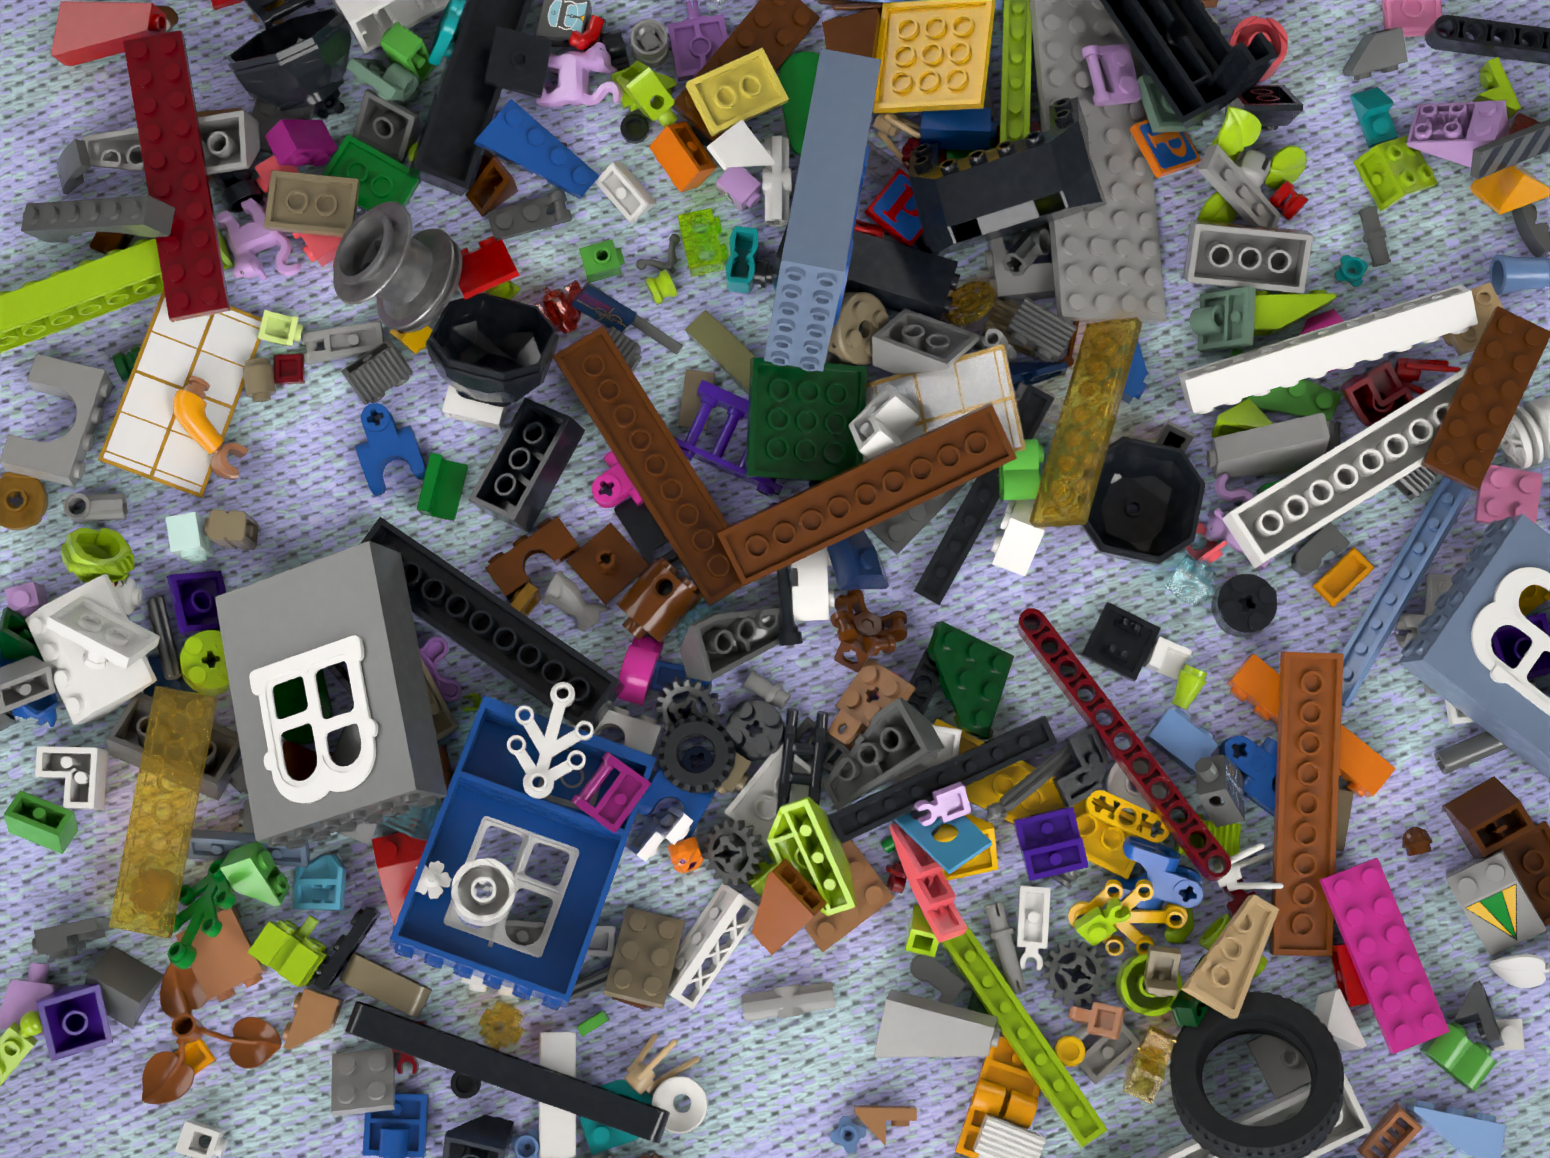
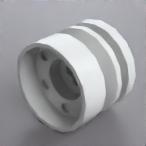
M1548 395L1526 403L1524 408L1518 406L1500 443L1508 462L1519 471L1531 465L1541 463L1543 458L1550 459V396Z

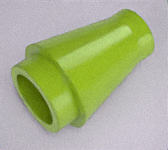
M1185 664L1183 670H1179L1172 704L1188 710L1191 703L1207 683L1205 681L1207 673Z

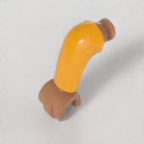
M190 376L188 380L190 385H186L184 390H177L174 396L173 412L176 419L197 444L209 455L213 453L211 468L214 473L223 479L236 480L239 478V471L237 467L231 466L228 463L227 453L242 458L247 454L248 448L237 443H228L226 445L223 443L224 438L206 416L205 408L207 403L204 401L206 395L204 391H208L210 385L199 377Z

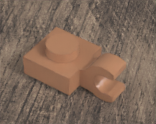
M1093 1002L1091 1010L1070 1006L1068 1018L1072 1019V1022L1088 1024L1086 1032L1089 1034L1119 1040L1125 1010L1121 1007Z

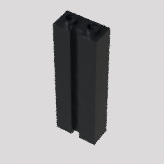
M788 224L775 257L773 274L779 275ZM854 231V244L844 293L866 292L877 297L885 308L898 312L906 308L939 321L941 320L942 313H949L953 297H949L948 294L950 290L956 291L961 275L955 273L958 261Z

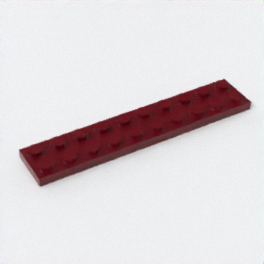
M179 30L123 41L148 195L175 208L170 236L155 237L169 320L175 322L231 311L184 34Z

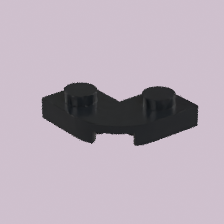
M1088 725L1065 738L1077 766L1052 780L1065 807H1072L1103 786L1101 782L1105 776L1106 764H1109V758L1094 725Z

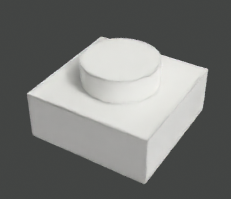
M1496 1019L1504 1045L1496 1048L1491 1047V1050H1525L1522 1019Z

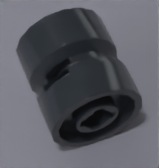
M250 168L211 174L218 190L222 191L221 197L229 212H243L241 203L249 198H252L258 204L262 201L263 195L256 181L252 180L253 174Z

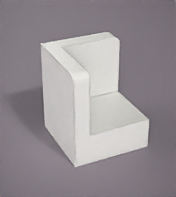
M1159 637L1155 640L1144 667L1177 680L1179 670L1183 669L1186 659L1192 654V650Z

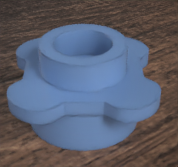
M842 1116L837 1129L830 1133V1139L833 1143L842 1145L847 1153H853L857 1149L856 1145L859 1140L866 1136V1129L864 1126H858L853 1123L850 1116ZM847 1131L851 1132L850 1137L845 1136Z
M530 1129L527 1134L521 1136L516 1134L512 1137L511 1145L514 1147L517 1155L516 1158H539L538 1130ZM526 1144L531 1145L529 1150L525 1148Z

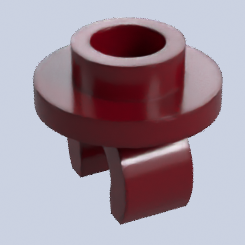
M894 861L893 865H886L885 868L887 872L891 873L886 886L890 887L891 891L902 894L907 876L901 862Z

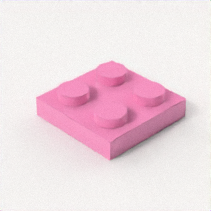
M1490 464L1478 489L1474 522L1490 524L1494 520L1498 521L1507 517L1524 514L1536 524L1543 474L1524 470L1519 471L1513 468Z

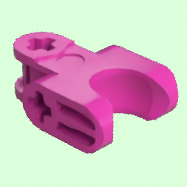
M609 451L603 459L610 469L598 476L592 484L595 502L603 508H612L631 496L637 506H640L644 502L612 451ZM604 486L608 489L612 488L613 495H602L601 488Z

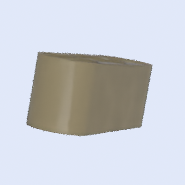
M353 952L340 978L341 982L416 1018H419L432 991L431 988L425 985L420 986L418 985L419 982L399 972L394 973L392 969L372 959L367 960L364 955Z

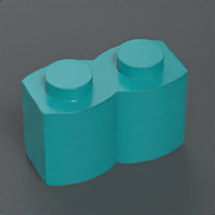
M735 226L731 233L730 257L726 264V283L729 292L749 294L753 289L755 263L759 254V236L756 228Z

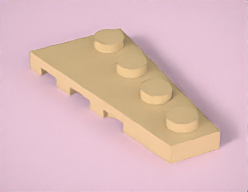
M1255 894L1249 895L1187 979L1181 990L1230 1019L1238 1018L1279 909Z

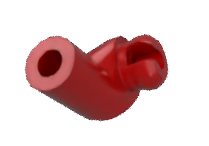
M592 15L586 31L583 34L579 31H573L569 44L576 46L577 50H585L594 45L598 40L605 20Z

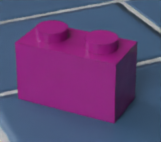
M281 119L265 135L279 165H293L294 167L314 165L319 167L329 161V157L337 150L323 120Z

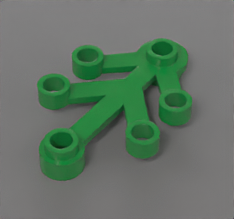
M226 857L214 861L208 869V875L194 886L183 885L180 887L175 898L178 902L188 907L179 914L175 912L168 913L162 921L163 928L171 933H175L185 922L191 919L181 941L173 943L167 953L170 962L180 969L188 968L196 958L197 951L191 944L200 925L201 931L210 938L216 937L220 933L222 922L218 919L216 905L223 910H228L235 903L236 896L232 893L230 883L220 869ZM205 891L203 896H201L199 899L193 902L196 896Z

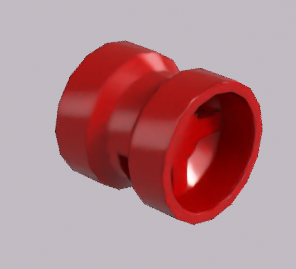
M1287 180L1268 201L1275 208H1279L1282 211V216L1290 221L1309 199L1303 194H1298L1294 190V185ZM1290 195H1292V197L1283 205V203L1285 202V200H1286Z

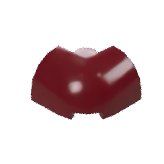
M1384 360L1361 375L1353 376L1341 385L1340 388L1352 413L1367 427L1414 400L1408 386H1402L1389 360Z

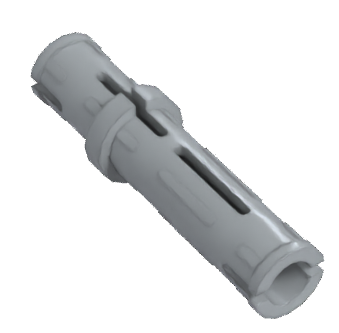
M1003 901L986 905L984 908L986 909L992 931L989 935L995 941L1004 978L1014 994H1018L1020 991L1025 992L1027 987L1024 983L1011 936L1014 932L1013 928L1008 925Z

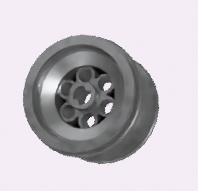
M385 202L357 218L343 235L334 260V288L337 296L344 303L350 305L361 304L377 296L378 316L384 325L405 333L415 332L432 323L452 299L461 276L462 254L458 244L441 229H426L411 237L412 223L407 209L397 202Z

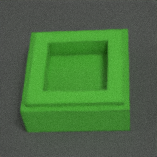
M601 1010L577 1025V1029L583 1037L609 1021L610 1018L605 1010Z

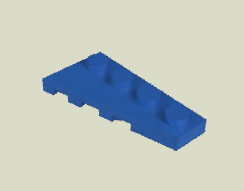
M512 99L508 101L473 143L481 148L485 147L506 161L509 160L523 167L522 169L530 174L534 173L546 179L551 185L578 199H581L599 177L594 170Z

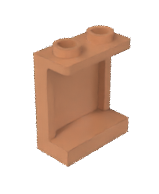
M232 906L228 910H221L217 913L219 921L222 922V929L216 937L210 938L201 931L200 925L191 944L196 949L197 955L190 966L208 1001L218 999L219 1003L236 995L234 989L243 984L248 988L263 980L261 974L269 971L266 965H262L259 960L247 953L252 943L239 919L242 916L237 906ZM186 930L175 935L178 942L181 941Z

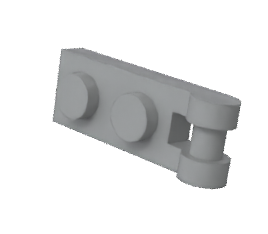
M381 321L302 334V344L306 346V353L304 354L305 364H319L325 361L367 354L384 342ZM324 342L325 350L318 351L317 344Z

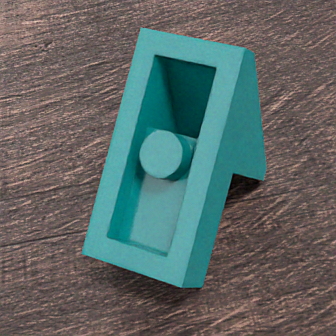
M1378 87L1350 95L1368 148L1398 138L1389 113L1394 102Z

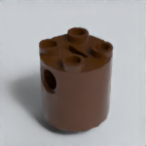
M663 557L659 561L655 560L616 604L629 616L622 626L638 640L648 632L661 643L700 599L698 597L700 594L698 588L685 576L679 580L676 577L679 572ZM668 585H673L671 593L664 596V589Z

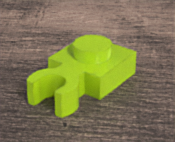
M1115 897L1107 903L1103 911L1096 906L1073 922L1075 930L1094 947L1116 932L1117 927L1115 923L1127 921L1131 917V913L1127 906L1119 910L1122 905L1120 899Z

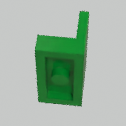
M430 453L417 505L418 512L423 515L454 521L468 466L445 460L443 455Z

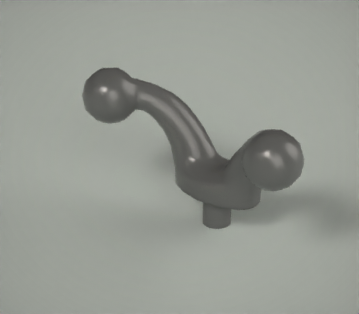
M672 234L669 237L668 261L666 263L652 259H639L636 263L637 268L644 270L647 266H653L660 271L669 269L671 274H674L676 269L673 266L678 262L675 245L680 242L679 235Z

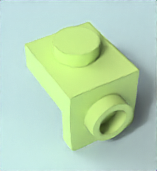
M264 310L258 339L293 347L294 341L300 342L303 325L298 324L299 317L297 316L291 317Z

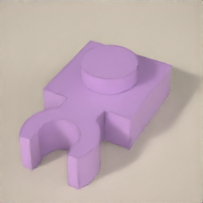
M961 782L932 792L934 800L931 802L920 800L914 804L918 811L928 809L925 816L918 818L923 826L931 825L937 817L943 823L972 813L965 787Z

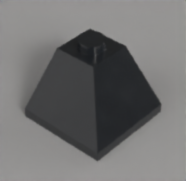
M482 1115L446 1131L442 1158H508L514 1121L502 1117Z

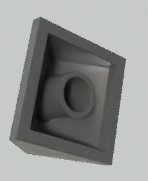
M368 88L364 93L352 137L403 164L408 156L409 149L416 143L422 133L423 125L417 114L391 100L386 101L380 98L376 92Z
M112 946L87 973L85 984L99 983L106 1014L125 1026L134 1029L164 975Z

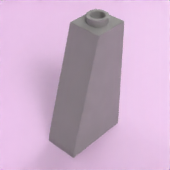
M1318 413L1213 438L1211 450H1207L1206 453L1207 466L1209 468L1212 467L1215 479L1223 473L1229 474L1230 477L1296 472L1325 454L1330 439L1324 413Z
M891 989L885 1001L874 1056L879 1058L988 1056L991 1046L997 1047L1001 1029L996 1028L998 1017Z

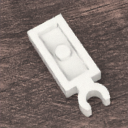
M1019 886L1016 947H1024V953L1019 958L1021 969H1025V962L1029 957L1035 959L1036 970L1042 969L1043 960L1038 954L1039 948L1047 949L1051 888Z

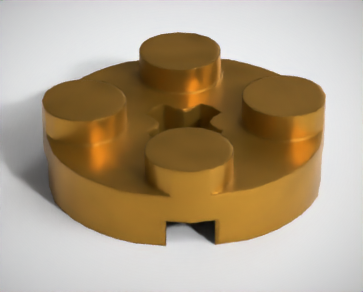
M6 472L1 475L3 477L0 478V525L16 531L38 525L48 507V494L44 484L37 478L13 472ZM17 493H21L24 502L18 508H15V505L10 503L11 498H16Z

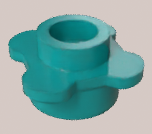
M1343 255L1340 258L1341 266L1335 272V278L1339 282L1346 281L1351 283L1353 287H1359L1363 283L1362 276L1368 269V264L1358 257ZM1349 269H1353L1354 273H1350Z

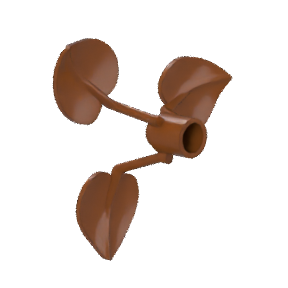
M170 963L161 984L160 1005L164 1013L174 1019L171 1028L174 1035L178 1037L176 1043L179 1045L180 1057L178 1058L173 1052L163 1051L150 1058L142 1076V1101L147 1104H165L179 1099L190 1089L194 1081L195 1072L190 1065L183 1063L186 1059L185 1042H195L202 1034L230 1042L232 1044L229 1054L232 1061L239 1067L253 1069L263 1065L281 1048L282 1040L279 1033L272 1025L256 1017H247L237 1021L233 1028L234 1037L203 1027L201 1021L192 1016V1010L202 1008L206 1004L207 998L191 968L180 969Z

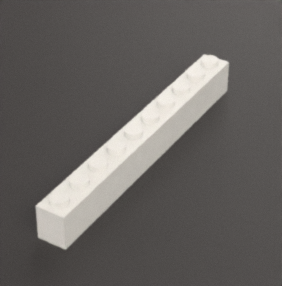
M1458 285L1178 373L1186 406L1193 413L1206 414L1213 411L1216 406L1222 404L1234 405L1240 403L1242 398L1251 395L1263 396L1270 393V389L1279 386L1284 388L1297 385L1299 380L1308 377L1311 379L1325 376L1327 371L1337 368L1339 370L1354 367L1356 362L1365 359L1367 361L1378 360L1384 356V353L1406 351L1411 349L1413 344L1419 342L1431 343L1448 333H1464L1469 330L1470 326L1478 324L1472 291L1462 285Z

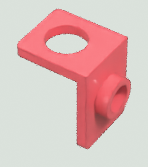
M1203 523L1197 525L1196 533L1205 536L1207 528ZM1207 540L1206 547L1202 550H1195L1191 545H1188L1185 549L1197 566L1205 560L1209 565L1223 555L1221 549L1228 543L1224 540L1218 545L1216 541Z

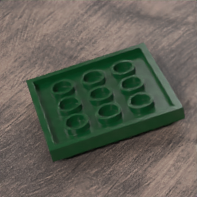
M752 357L750 359L745 477L822 482L863 463V454L858 450L848 425L866 407L867 367L825 363L823 372L817 370L806 371L800 367L790 365L779 366L772 362L764 361V358Z

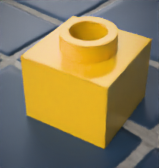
M426 326L415 332L405 333L391 329L389 333L401 345L417 354L426 347V342L433 330Z

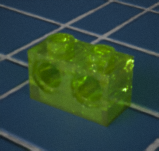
M711 208L677 215L690 276L695 277L723 271L724 261L728 260L725 243L719 244L717 234L722 233L719 216L713 217ZM698 224H704L708 227V230L699 234L694 232L693 228ZM704 251H710L715 255L709 261H704L699 256Z

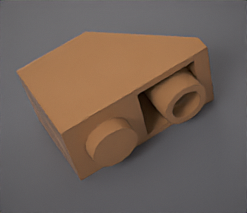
M304 988L303 993L299 992L293 1005V1010H296L293 1022L289 1021L283 1032L282 1039L286 1040L283 1048L288 1050L294 1049L334 1029L344 999L312 988Z

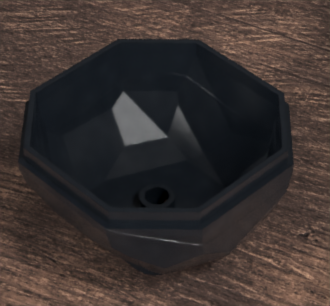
M335 8L293 17L256 34L227 56L230 61L228 66L248 94L260 102L277 106L281 111L316 104L327 98L344 83L343 76L347 70L346 66L349 60L352 40L349 23Z
M481 293L466 300L462 298L450 301L431 332L426 346L439 375L454 387L461 397L493 406L505 407L517 402L544 383L557 348L559 335L556 333L555 327L537 306Z
M1123 436L1088 458L1076 518L1100 554L1121 560L1159 565L1194 542L1205 482L1182 449ZM1129 505H1136L1138 513H1131L1128 508Z

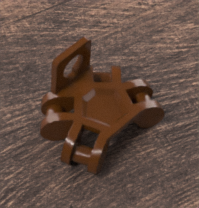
M848 590L847 595H840L835 599L834 604L837 612L831 615L830 621L834 627L838 628L837 636L841 643L834 656V661L858 673L868 656H875L880 650L884 653H892L896 648L895 642H900L907 637V628L904 626L907 623V614L904 611L897 610L885 616H878L867 610L861 590ZM850 650L855 651L858 661H849L843 653L850 652Z

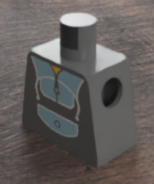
M543 0L536 36L552 40L551 47H576L569 44V39L573 31H579L582 34L586 31L592 14L591 2L589 0ZM604 19L605 22L599 36L605 31L606 19Z

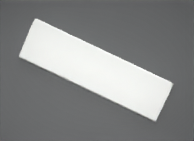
M570 1031L539 1032V1065L576 1078V1033ZM539 1102V1158L576 1157V1114Z

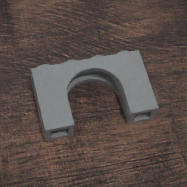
M1003 237L988 241L989 250L984 251L986 268L991 267L992 278H988L989 295L995 296V303L997 299L1003 301L1005 298L1014 301H1024L1026 297L1030 300L1055 297L1052 262L1031 264L1023 275L1013 276L1012 273L1004 269L1002 263L1008 252L1004 246Z
M36 354L27 381L34 391L66 398L75 403L77 409L76 420L67 434L54 441L40 442L8 434L0 457V463L9 472L76 487L78 479H81L85 473L86 464L84 460L87 452H90L94 446L95 436L93 433L96 425H100L104 414L102 407L105 398H109L111 395L113 384L103 369Z

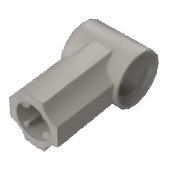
M73 493L64 500L63 509L67 516L79 524H86L90 521L126 520L127 500L124 493L97 495ZM85 502V511L82 514L75 515L74 509L76 505Z

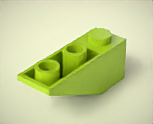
M1313 290L1309 294L1282 291L1277 295H1269L1268 291H1256L1254 336L1276 335L1330 305L1335 300L1336 293H1327L1326 290Z

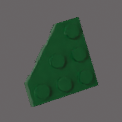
M943 621L936 622L927 651L931 661H935L940 674L938 679L946 700H950L955 713L953 718L958 729L980 739H988L1014 656Z

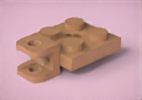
M868 658L835 705L840 712L831 723L829 734L851 750L856 744L851 742L858 734L860 735L865 732L871 724V719L878 711L898 698L902 697L908 701L916 688L887 668ZM878 691L877 694L880 696L878 701L872 700L870 702L872 694ZM843 725H846V727L844 728V730H843L842 733L840 734V729H841V727H842Z

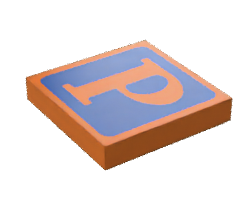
M1149 120L1135 123L1129 128L1156 178L1193 167L1202 161L1186 132L1153 133Z

